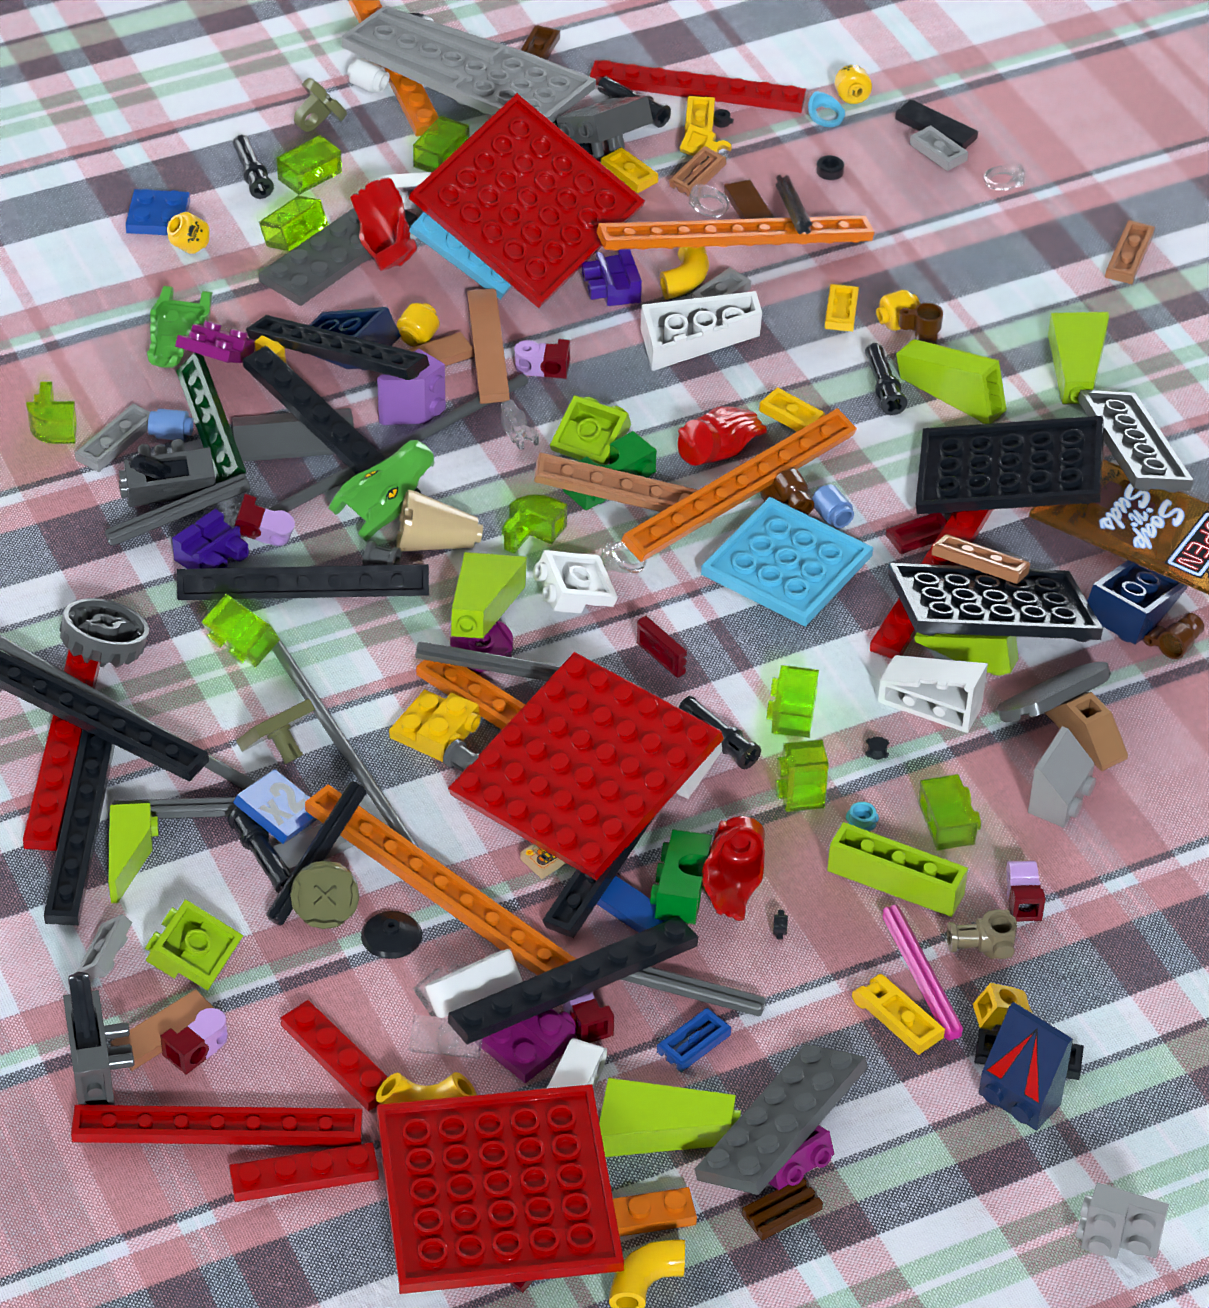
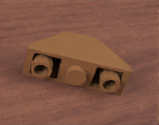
M1086 692L1045 712L1060 729L1063 726L1070 730L1101 772L1128 759L1127 750L1112 712L1092 692Z

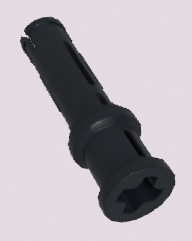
M607 76L600 80L598 86L601 87L598 88V91L611 98L648 96L653 120L652 124L661 128L670 119V106L655 102L650 95H639Z
M243 134L236 136L233 139V145L243 165V178L249 184L250 194L257 199L270 196L274 190V184L267 177V168L262 163H259L249 137ZM258 184H261L263 191H260Z
M878 343L869 344L865 349V355L876 379L875 392L882 400L881 408L887 415L900 414L907 407V399L900 392L901 383L899 379L892 375L882 345Z
M692 696L686 697L680 703L679 708L720 729L724 740L721 742L722 753L730 754L736 759V763L741 769L750 768L759 759L761 747L757 743H750L745 739L742 731L737 727H728Z
M236 807L228 815L227 822L232 829H236L240 835L241 845L245 849L251 850L276 892L280 893L291 875L269 842V832L240 808Z

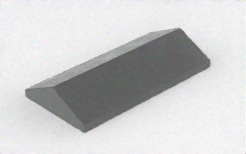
M351 408L334 409L354 428ZM292 413L232 417L233 436L243 462L334 454Z

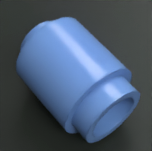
M158 409L157 411H151L149 414L148 434L155 435L157 439H181L185 441L187 435L191 436L193 433L194 420L189 417L188 411Z
M835 485L821 486L815 491L812 498L815 504L814 508L828 525L840 529L847 526L853 520L854 511L852 504Z

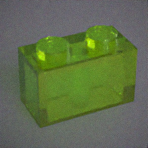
M440 116L413 144V167L426 172H433L470 137L469 125Z
M321 135L277 157L278 180L298 195L342 173L341 150Z
M299 195L259 221L266 246L284 251H291L329 225L321 200Z
M227 594L201 622L209 632L206 637L218 648H221L223 645L230 649L228 653L241 664L247 661L255 668L280 640L267 622Z
M781 665L779 678H772L770 696L775 697V701L769 700L766 719L772 720L771 733L810 738L817 697L819 670Z
M823 739L783 743L782 757L777 758V769L781 778L775 781L777 799H783L786 812L825 808L829 762Z
M959 774L920 780L918 804L936 850L974 845L977 830L981 829V819L977 810L973 811L970 790L967 786H963Z

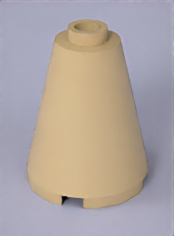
M408 490L405 493L399 518L401 524L400 531H397L396 547L401 548V551L473 548L475 542H481L483 525L478 524V517L417 491Z

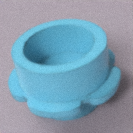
M867 802L853 804L846 814L848 824L867 831L873 830L879 820L875 807Z

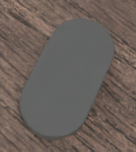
M1093 662L1069 669L1003 701L996 708L1000 720L1003 722H1017L1021 719L1022 715L1029 714V717L1038 716L1108 681L1111 675L1108 663Z

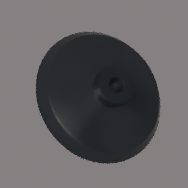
M385 911L373 916L364 924L361 931L363 946L371 954L385 959H396L409 955L417 949L422 940V929L419 923L413 917L399 911Z

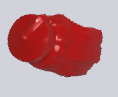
M386 177L381 178L380 181L377 179L366 184L365 189H360L358 194L355 193L350 197L360 224V242L375 259L380 271L395 266L401 267L417 251L415 240L410 238V227L405 217L401 195L396 189L393 180Z
M732 406L716 407L707 414L690 420L683 427L679 428L678 451L682 459L693 466L728 459L738 455L752 438L766 434L767 428L753 411Z
M738 816L719 822L714 834L710 854L702 868L703 889L710 898L716 913L719 915L725 914L730 918L732 917L735 921L745 920L747 901L762 882L764 874L765 830L757 820L751 817Z

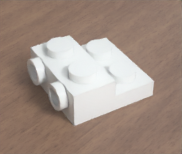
M544 550L539 562L535 564L533 571L534 579L541 581L543 585V600L551 604L553 611L582 613L586 604L614 607L618 599L599 555Z

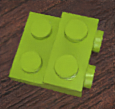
M574 395L550 443L551 451L578 460L587 456L597 464L608 465L610 461V443L628 433L631 426L629 414L621 407H609L600 404L594 398H582Z
M185 899L178 910L172 907L164 918L161 925L166 928L163 933L160 934L156 931L149 940L145 949L150 953L145 961L174 979L180 973L208 991L244 935Z

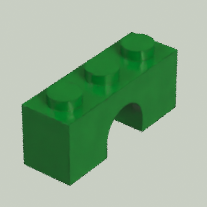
M632 431L610 443L609 465L597 464L587 456L579 460V462L648 478L656 472L657 450ZM563 489L565 494L586 511L607 500Z
M672 829L670 842H663L661 862L664 863H658L655 880L659 885L653 884L650 904L656 905L655 919L668 921L679 916L685 923L696 925L701 902L702 868L710 854L712 835Z

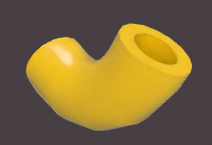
M680 247L678 258L681 264L673 269L660 272V286L665 299L668 300L690 293L704 281L710 266L705 247Z
M397 1072L390 1075L382 1083L377 1092L376 1100L380 1104L474 1096L477 1093L470 1081L458 1072L452 1073L438 1084L427 1086L415 1084Z
M685 1240L651 1242L631 1252L624 1259V1271L614 1273L609 1291L610 1307L645 1308L647 1290L653 1282L665 1277H684Z

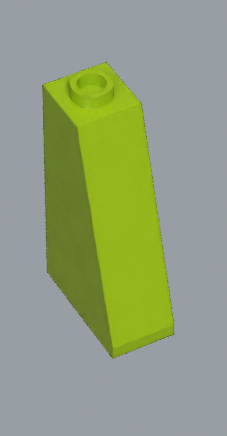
M1109 312L1051 313L1048 338L1062 404H1080L1078 401L1080 390L1095 389L1107 334Z
M916 339L910 341L896 353L901 379L984 424H991L1007 411L999 360Z
M464 553L452 605L451 636L482 639L525 588L527 557Z
M608 1078L599 1122L605 1157L714 1147L741 1117V1110H735L736 1095Z

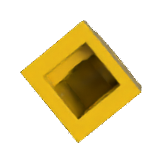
M989 983L973 1003L979 1027L992 1030L996 1024L1002 1025L1008 1008L1013 1002L1032 1013L1026 993L1014 987Z

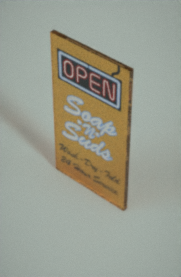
M1103 459L1100 503L1033 507L1029 512L1030 518L1209 595V504L1180 491L1175 493L1161 489L1141 491L1133 488L1119 465Z

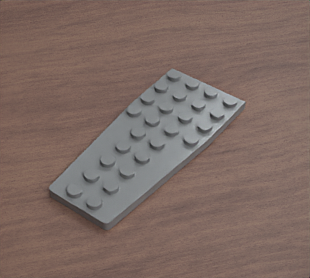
M387 6L380 8L342 35V48L453 98L459 104L468 105L485 114L494 115L518 93L546 118L554 122L556 117L563 115L595 89L596 79L530 53Z

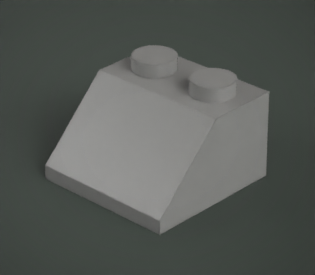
M1061 727L1036 765L1028 808L1029 814L1063 828L1071 816L1077 817L1082 807L1084 795L1089 797L1096 784V778L1092 777L1095 763L1068 728Z

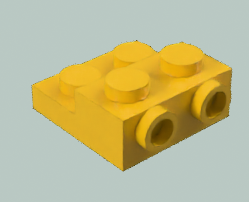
M424 689L389 729V738L443 762L444 753L453 741L458 739L464 741L470 732L473 733L477 730L481 721L479 704L452 692L445 699Z

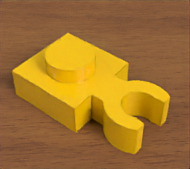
M690 124L681 143L680 152L694 157L704 146L717 153L721 149L731 151L732 146L725 140L715 142L716 133Z

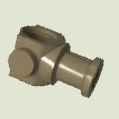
M995 909L987 911L983 918H977L975 924L956 925L954 922H948L947 943L949 951L957 952V949L977 948L979 953L982 952L991 959L1012 958L1015 952L1014 943L1017 921L1010 914L1009 909Z

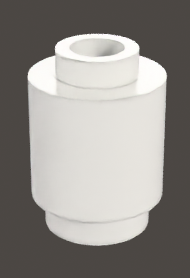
M359 58L356 62L353 61L347 72L351 84L373 93L375 91L382 93L386 89L390 78L389 73L383 67Z

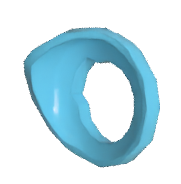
M819 91L814 92L809 98L808 113L816 124L824 127H835L841 124L845 118V110L835 98ZM821 106L831 108L838 114V117L831 121L824 120L818 116L816 109Z

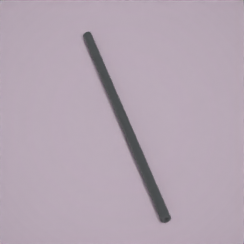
M522 373L508 381L509 393L528 384L525 374ZM477 397L378 451L387 459L410 440L422 441L491 403L480 404V398ZM346 467L274 505L269 510L289 512L351 479L356 474L349 467Z
M270 626L265 627L261 632L262 636L305 700L310 699L315 708L313 713L361 785L365 787L367 794L389 827L420 848L273 628Z
M0 635V650L172 734ZM209 755V762L204 766L243 790L256 782Z

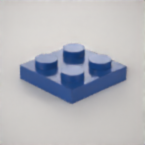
M134 189L126 221V233L168 236L167 226L171 218L182 212H188L190 192Z

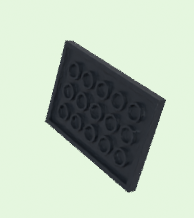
M1103 416L923 428L915 503L917 514L1100 503L1104 443Z
M889 563L888 576L917 633L927 636L941 633L1074 639L1079 642L1101 640L1103 627L1070 571L1029 569V573L1016 584L966 566Z

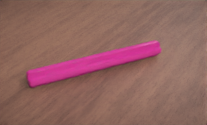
M895 904L890 907L886 906L883 909L882 918L935 1020L945 1028V1039L948 1041L959 1039L962 1036L963 1027L902 910Z

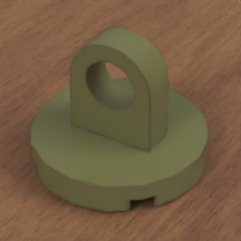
M307 78L302 83V86L310 96L297 109L294 115V122L299 128L305 132H310L317 128L329 114L340 122L345 119L347 111L336 99H332L313 78ZM311 114L310 118L305 121L306 117Z
M331 861L311 863L301 869L293 881L291 889L292 907L296 914L311 927L320 929L338 927L345 923L344 921L349 919L357 909L359 901L357 880L351 871L340 863Z

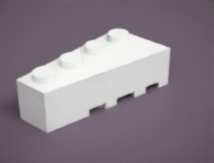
M756 291L643 304L640 329L651 370L655 371L760 336L762 310Z

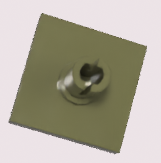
M307 699L254 726L238 738L236 742L243 752L266 739H272L286 765L304 755L289 729L312 713L315 708L310 699Z

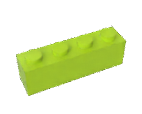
M843 822L830 843L827 871L952 917L965 894L968 867Z

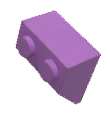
M418 348L414 352L427 355L430 366L419 373L418 377L404 380L391 375L382 374L377 378L379 423L382 425L426 424L435 416L440 415L446 409L445 364Z

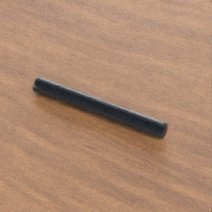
M780 174L776 177L778 182L775 185L798 234L805 232L808 235L811 232L810 226L812 225L790 176L782 177Z
M355 781L348 784L267 911L266 916L271 922L280 926L285 923L293 910L291 889L295 877L301 869L311 863L325 860L366 795L363 785Z

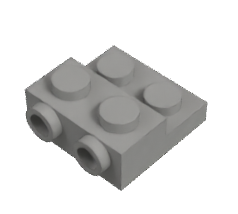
M1097 1182L1093 1196L1085 1195L1076 1238L1082 1239V1249L1091 1251L1099 1256L1117 1259L1120 1248H1123L1137 1255L1156 1258L1169 1204Z

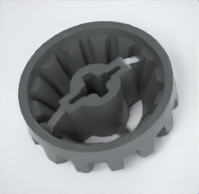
M87 598L73 601L66 606L59 631L61 632L60 638L63 644L70 650L73 656L82 655L85 663L94 660L99 662L100 667L111 663L115 668H118L123 664L128 665L139 658V655L143 654L149 626L139 613L125 605L105 599Z

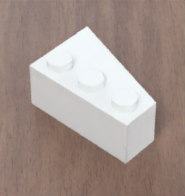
M895 655L880 680L878 702L968 733L982 709L988 663Z

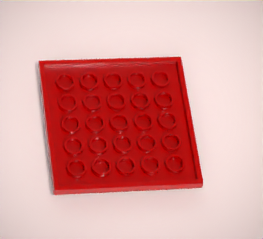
M518 93L421 182L409 196V199L538 308L557 292L582 267V264L587 262L603 246L597 234L599 223H626L645 203L641 196Z
M574 652L478 755V759L472 765L470 764L448 787V790L454 798L597 881L620 853L630 845L724 740V737L719 729Z
M592 1084L377 1105V1119L399 1294L624 1271V1258Z

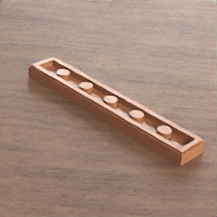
M496 289L467 291L480 404L510 401Z
M539 452L536 460L534 482L658 512H662L697 491V489Z

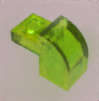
M40 382L39 394H34V402H26L30 432L38 440L46 443L76 444L77 418L75 401H54L52 382Z
M539 494L526 495L515 499L509 504V519L506 520L502 528L504 550L515 554L530 536L552 544L567 527V504L552 497Z

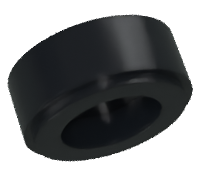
M823 156L817 161L816 173L822 179L837 180L844 174V162L837 156Z

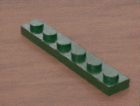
M194 352L180 366L176 373L203 448L210 447L217 484L239 474H245L246 469L205 358L201 354Z

